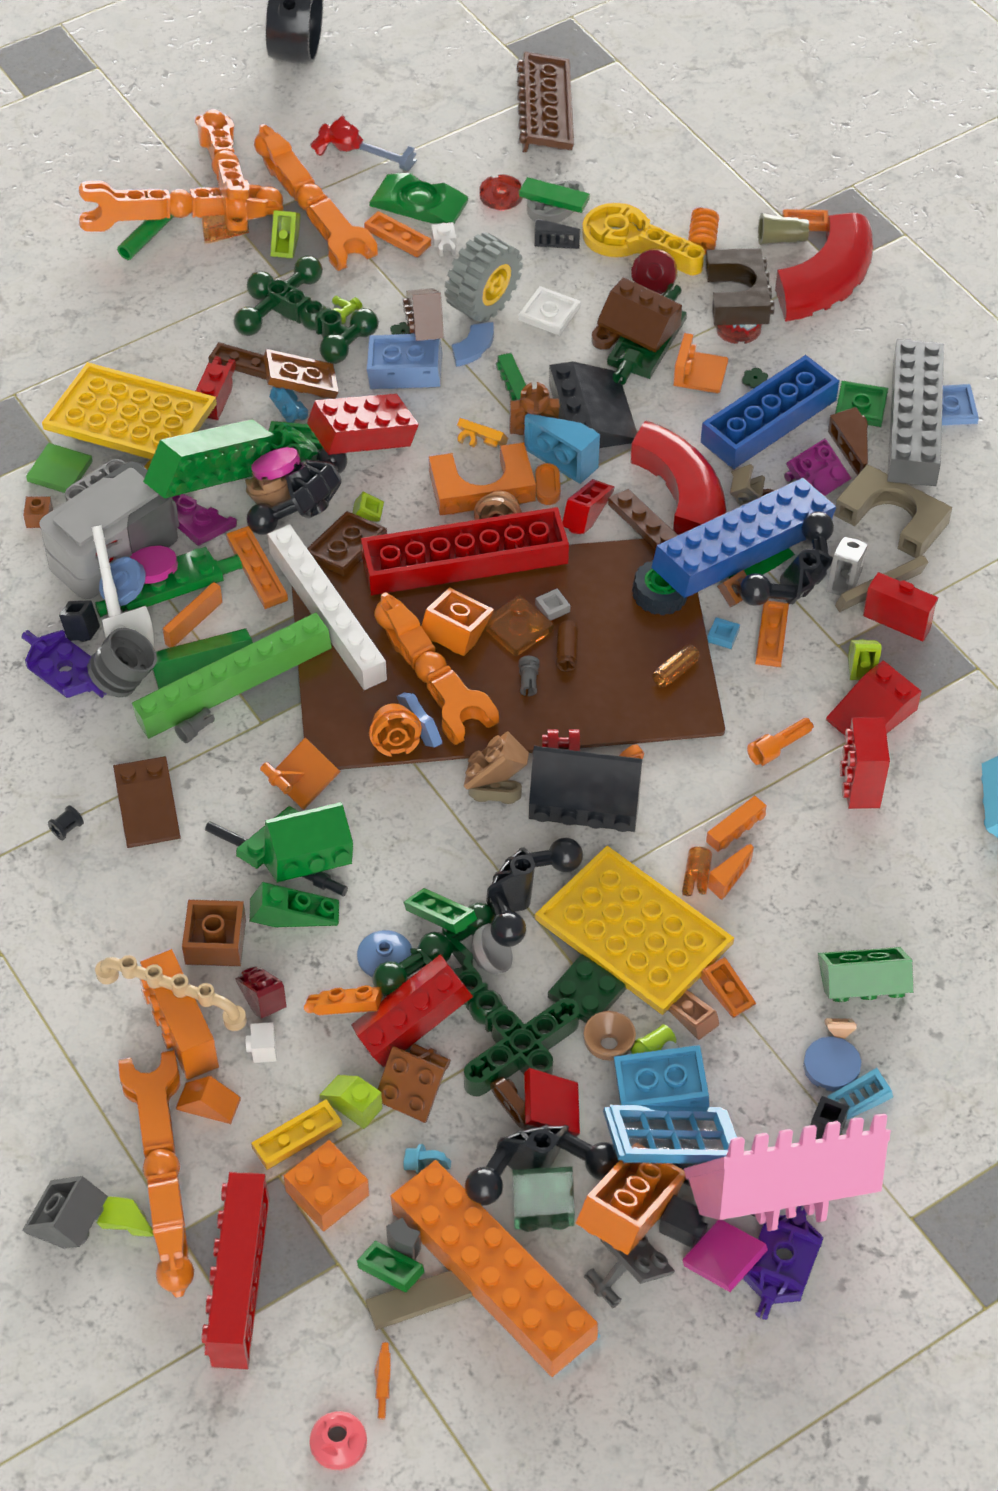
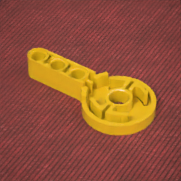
M624 203L602 204L590 210L584 217L582 224L583 240L591 250L600 255L626 257L633 254H641L649 249H661L668 252L674 258L677 270L688 275H698L703 271L704 249L701 246L650 224V219L634 206Z

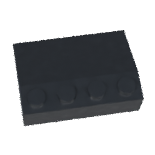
M574 361L550 364L549 387L553 399H559V419L579 422L594 429L600 434L599 448L631 444L637 430L623 386L620 384L621 380L619 383H616L612 378L616 371Z
M534 746L529 796V819L539 822L549 821L565 825L589 826L594 829L605 828L619 832H635L639 809L642 759Z

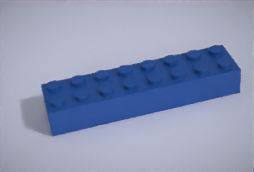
M801 478L657 545L651 568L681 596L686 598L806 540L802 533L804 518L812 512L820 511L826 513L832 519L836 506L809 482Z

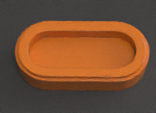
M550 463L539 465L535 470L536 498L544 505L556 504L561 497L559 469Z

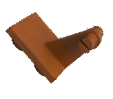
M416 1044L412 1045L410 1053L395 1046L392 1047L378 1086V1090L382 1095V1104L426 1123L445 1070L448 1069L451 1059L437 1054V1051L433 1048L428 1050Z

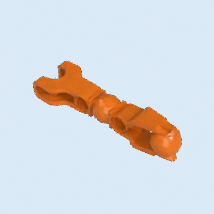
M387 592L383 593L381 601L375 609L374 616L376 621L385 629L395 651L400 653L405 661L411 665L417 677L422 682L427 683V689L442 709V731L454 745L465 741V727L463 725L465 720H479L487 728L498 724L499 712L489 696L484 692L468 689L457 674L447 665L445 658L435 652V646L420 626L418 618L399 599H396Z

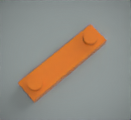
M249 526L226 533L227 541L234 554H238L240 557L242 569L264 609L288 601L287 592Z

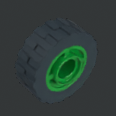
M653 560L644 563L635 573L632 592L636 604L641 606L643 610L651 612V614L665 615L679 611L685 605L687 597L681 596L651 568Z

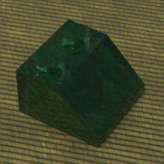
M572 1166L512 1170V1203L515 1230L522 1229L525 1232L536 1231L539 1228L562 1230L569 1226H574L575 1204Z

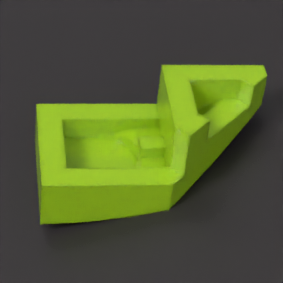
M107 1197L103 1205V1212L96 1222L102 1229L128 1230L132 1236L154 1237L153 1228L147 1221L146 1215L133 1199Z

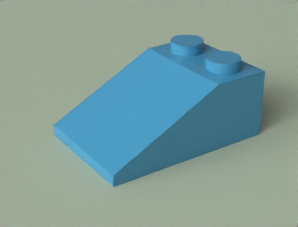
M527 414L525 416L524 444L527 452L545 463L557 466L561 473L579 484L599 468L600 434L594 429L579 422L534 414Z

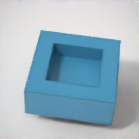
M716 617L708 634V642L732 649L740 630V624Z

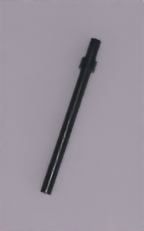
M211 821L205 826V831L238 847L247 840ZM324 872L302 876L313 882V886L322 890L328 889L341 896H345L347 893V886L331 879V876Z

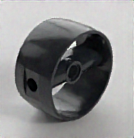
M268 0L266 48L270 58L297 63L314 62L321 37L323 0Z

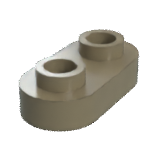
M505 780L468 789V794L478 802L489 800L513 804L521 799L522 785L517 781Z

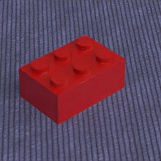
M852 718L850 729H846L845 732L846 745H843V760L840 761V776H845V782L842 783V796L847 798L848 809L880 808L890 764L885 718Z

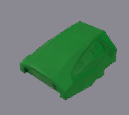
M281 423L277 429L271 432L274 436L268 452L281 448H294L299 454L300 463L305 460H311L318 453L316 446L300 431L289 424Z

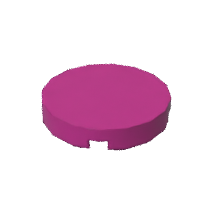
M281 448L264 454L252 464L254 477L258 480H262V477L272 480L290 473L295 468L294 464L300 463L299 454L294 448Z
M164 546L145 547L130 556L131 559H135L143 565L146 573L144 584L164 581L168 578V574L171 572L174 574L178 567L175 552Z

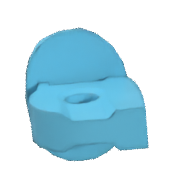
M419 1144L417 1148H406L403 1167L404 1170H415L418 1174L435 1160L445 1169L451 1168L452 1161L443 1152L436 1150L426 1151L424 1144Z

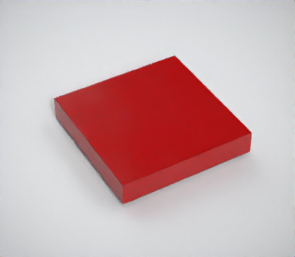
M532 1068L524 1072L525 1124L537 1128L543 1125L569 1126L568 1133L576 1137L580 1135L578 1082Z

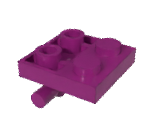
M826 438L785 463L789 468V471L784 473L786 481L790 482L793 479L799 480L804 478L824 496L852 479Z

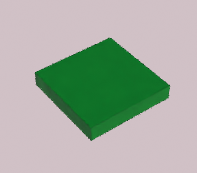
M841 381L835 414L856 407L860 414L865 416L869 426L882 427L889 388Z

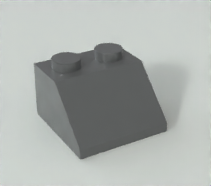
M83 1176L51 1180L22 1231L63 1249L80 1247L88 1239L89 1230L93 1222L102 1214L103 1205L108 1196Z

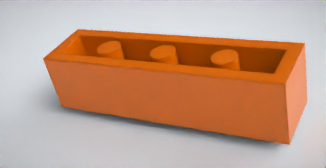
M754 795L709 830L706 842L717 852L727 848L730 842L738 839L744 831L750 830L758 820L761 821L766 816L767 805Z

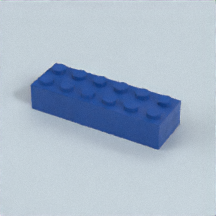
M804 355L702 422L700 443L732 469H735L837 401L840 380L810 357Z

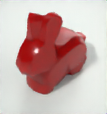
M341 115L331 125L327 123L322 124L318 131L319 136L310 146L318 156L324 154L330 143L339 151L350 152L360 148L363 138L358 134L359 130Z

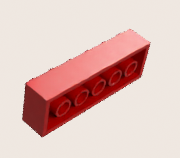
M229 1172L228 1183H223L221 1190V1201H224V1211L219 1210L217 1227L221 1230L220 1238H215L213 1254L217 1259L216 1267L212 1266L210 1270V1285H213L212 1295H207L206 1314H209L208 1324H203L202 1343H205L204 1353L205 1356H209L212 1368L248 1370L269 1209V1195L265 1174Z

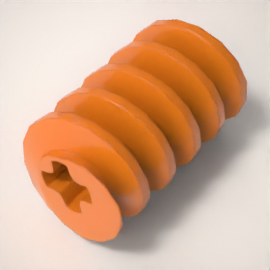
M700 207L692 211L688 241L701 246L704 249L705 255L707 250H714L716 247L719 215L712 209Z

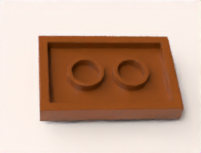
M266 349L263 358L268 385H272L275 388L295 390L298 393H309L321 398L336 399L339 391L332 363Z

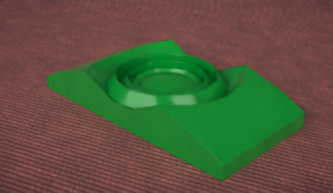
M393 173L386 175L370 200L369 206L431 224H455L468 203V196L446 183L430 184L426 181H421L411 173Z

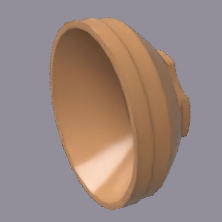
M603 1011L595 1014L587 1021L583 1036L585 1045L592 1055L602 1060L613 1061L614 1056L628 1055L635 1043L636 1031L633 1023L625 1015L614 1011ZM609 1037L615 1039L618 1044L613 1049H606L601 1045V1041Z

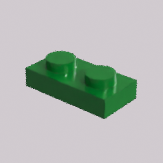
M376 1240L357 1259L358 1269L405 1293L424 1273L423 1264Z

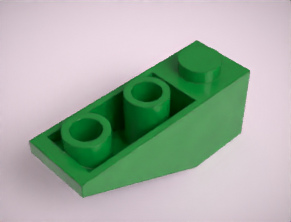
M262 882L250 898L249 922L275 928L337 926L339 924V900Z

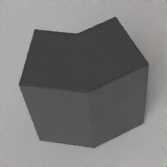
M403 1217L387 1225V1243L390 1248L416 1260L421 1250L420 1231L409 1228Z

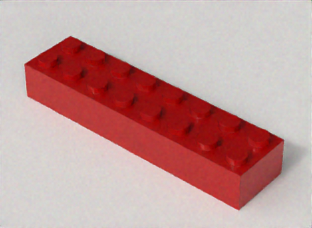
M558 507L365 537L361 538V551L368 586L372 596L386 592L390 593L568 564L569 542Z

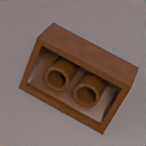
M623 277L610 290L597 320V325L656 353L681 326L682 304Z

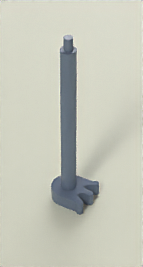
M362 142L359 148L360 150L397 162L400 169L409 171L417 162L414 159L416 156L415 148L411 146L407 147L402 156Z

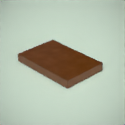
M346 511L307 549L319 566L345 576L362 559L361 538L387 534V528Z

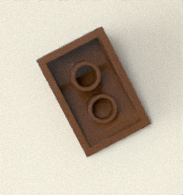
M166 756L113 765L127 848L181 839Z

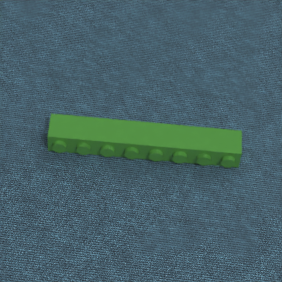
M315 612L132 702L136 720L147 738H152L184 720L192 718L203 708L210 709L331 649L329 630Z

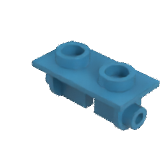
M275 387L271 389L269 397L287 422L294 423L296 419L305 420L308 418V409L301 401H297L298 397L293 390Z

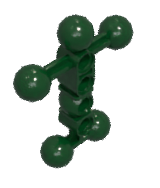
M306 255L297 260L294 274L286 281L274 280L268 272L264 271L252 273L247 280L246 287L248 293L254 299L262 301L254 308L246 306L239 309L234 315L233 324L235 329L242 335L251 336L257 334L262 328V318L271 310H274L292 321L301 323L309 330H316V334H321L323 340L320 343L319 351L322 358L328 363L337 364L346 359L349 352L348 345L359 336L366 338L376 332L379 320L376 313L371 309L361 308L353 312L350 317V326L347 327L342 324L341 314L338 311L331 310L329 307L326 308L321 302L311 301V297H306L304 292L297 289L302 284L311 285L318 282L322 276L323 268L321 262L313 256Z

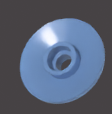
M389 930L377 931L362 940L358 947L357 960L361 969L372 977L375 969L381 963L386 961L400 963L409 957L412 946L400 933Z

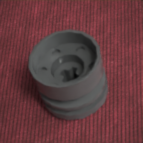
M117 628L109 634L102 646L89 659L87 664L88 674L92 682L106 694L114 697H127L140 685L142 679L151 672L157 662V657L152 644L145 636L136 630Z

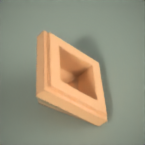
M826 1018L824 1022L835 1037L842 1039L848 1037L857 1027L852 1018Z

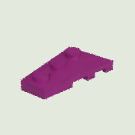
M185 494L172 497L177 507L179 527L177 528L197 546L237 527V519L231 516L225 518L218 514L217 509L212 507L209 509L197 504L196 499Z

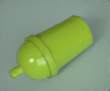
M663 1024L646 1036L635 1040L631 1054L659 1051L666 1042L672 1041L676 1043V1036L667 1025Z

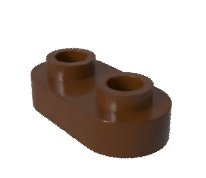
M597 325L592 331L591 342L595 348L605 350L611 348L621 336Z
M499 1077L491 1082L490 1087L495 1098L521 1129L528 1126L525 1124V1100L523 1101L518 1095L517 1088L512 1080Z

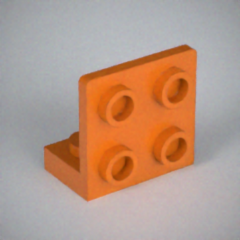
M684 333L675 364L673 386L720 393L728 365V357L696 352L697 345L693 344V334Z

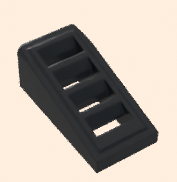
M536 219L534 247L579 249L580 229Z

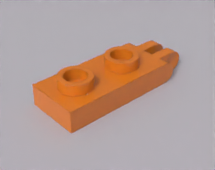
M367 985L353 989L333 988L328 991H322L320 994L309 995L304 1005V1010L307 1013H315L316 1015L378 1011L383 994L380 987H370Z

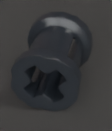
M68 805L65 808V812L55 820L50 819L48 821V827L51 832L62 841L72 829L84 824L80 813L71 805Z

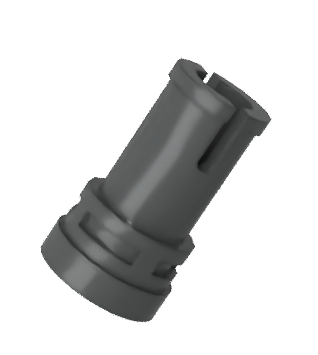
M524 656L519 659V673L521 675L520 693L524 696L526 695V689H528V696H533L537 693L536 677L539 672V659L534 656Z
M203 708L189 720L186 719L176 725L175 732L180 740L184 743H189L198 735L199 731L215 721L213 714L203 719L211 711Z

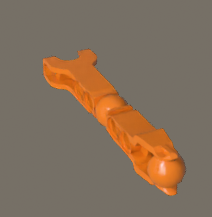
M214 109L209 110L202 116L199 115L195 118L200 146L207 148L209 151L212 170L217 175L227 229L230 231H245L248 228L247 199H249V184L247 180L243 179L239 159L234 154V124L232 119L227 115L225 116L222 112ZM237 217L240 218L241 222H235L232 219Z
M265 124L260 125L259 133L254 140L256 152L264 159L271 176H275L287 192L294 197L299 207L306 211L310 221L327 241L329 249L328 260L337 271L348 268L346 265L347 255L351 253L361 254L366 259L377 256V242L371 233L363 227L351 225L335 204L327 198L323 190L315 185V181L292 151L290 143Z
M103 181L83 182L79 186V194L84 201L98 204L95 210L83 212L80 215L79 226L88 232L106 231L118 221L159 220L170 218V214L176 218H184L190 214L192 218L224 217V206L219 187L190 189V193L186 190L178 189L169 194L168 190L159 189L114 190ZM249 184V199H247L248 219L273 215L274 210L283 211V197L275 187Z
M170 1050L161 1053L160 1066L150 1073H141L136 1070L132 1058L120 1059L118 1063L123 1093L127 1099L138 1105L145 1155L143 1173L148 1182L153 1234L161 1260L157 1265L156 1279L163 1289L179 1298L183 1297L186 1289L193 1281L194 1267L188 1259V1242L178 1180L180 1162L175 1155L169 1100L178 1091L181 1081L175 1051Z

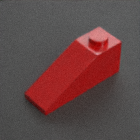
M594 479L589 481L567 499L562 520L563 526L574 534L586 533L594 525L606 505L608 497L612 495L615 486Z

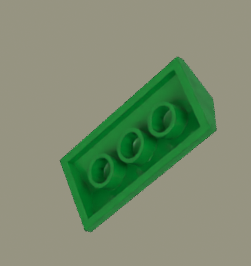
M247 629L155 651L157 662L152 672L158 689L252 644L253 641Z

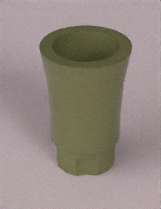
M765 213L760 214L758 222L759 245L807 241L809 236V221L807 219L773 216Z

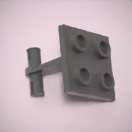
M645 1235L628 1255L614 1249L610 1244L600 1239L618 1259V1262L604 1280L597 1274L594 1268L590 1269L584 1275V1278L595 1288L594 1293L598 1297L602 1296L611 1308H615L622 1299L611 1289V1286L627 1270L640 1284L670 1276L675 1270L668 1264L667 1258L654 1249Z

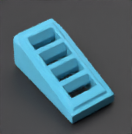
M875 1068L827 1096V1098L840 1102L839 1099L842 1098L846 1100L850 1107L846 1119L848 1120L893 1098V1092L879 1070ZM875 1084L879 1092L875 1094L870 1085ZM864 1088L870 1097L865 1099L859 1090ZM854 1093L860 1103L855 1105L849 1095Z

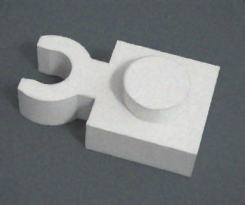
M441 223L431 225L434 247H438L439 256L443 257V251L445 250L451 251L452 256H455L457 239L454 224Z

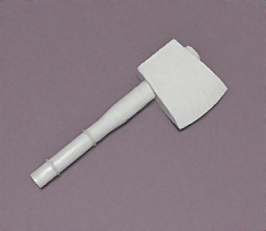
M102 525L91 527L109 616L108 618L101 619L105 639L117 628H129L145 636L154 646L153 626L147 607L143 606L121 613Z

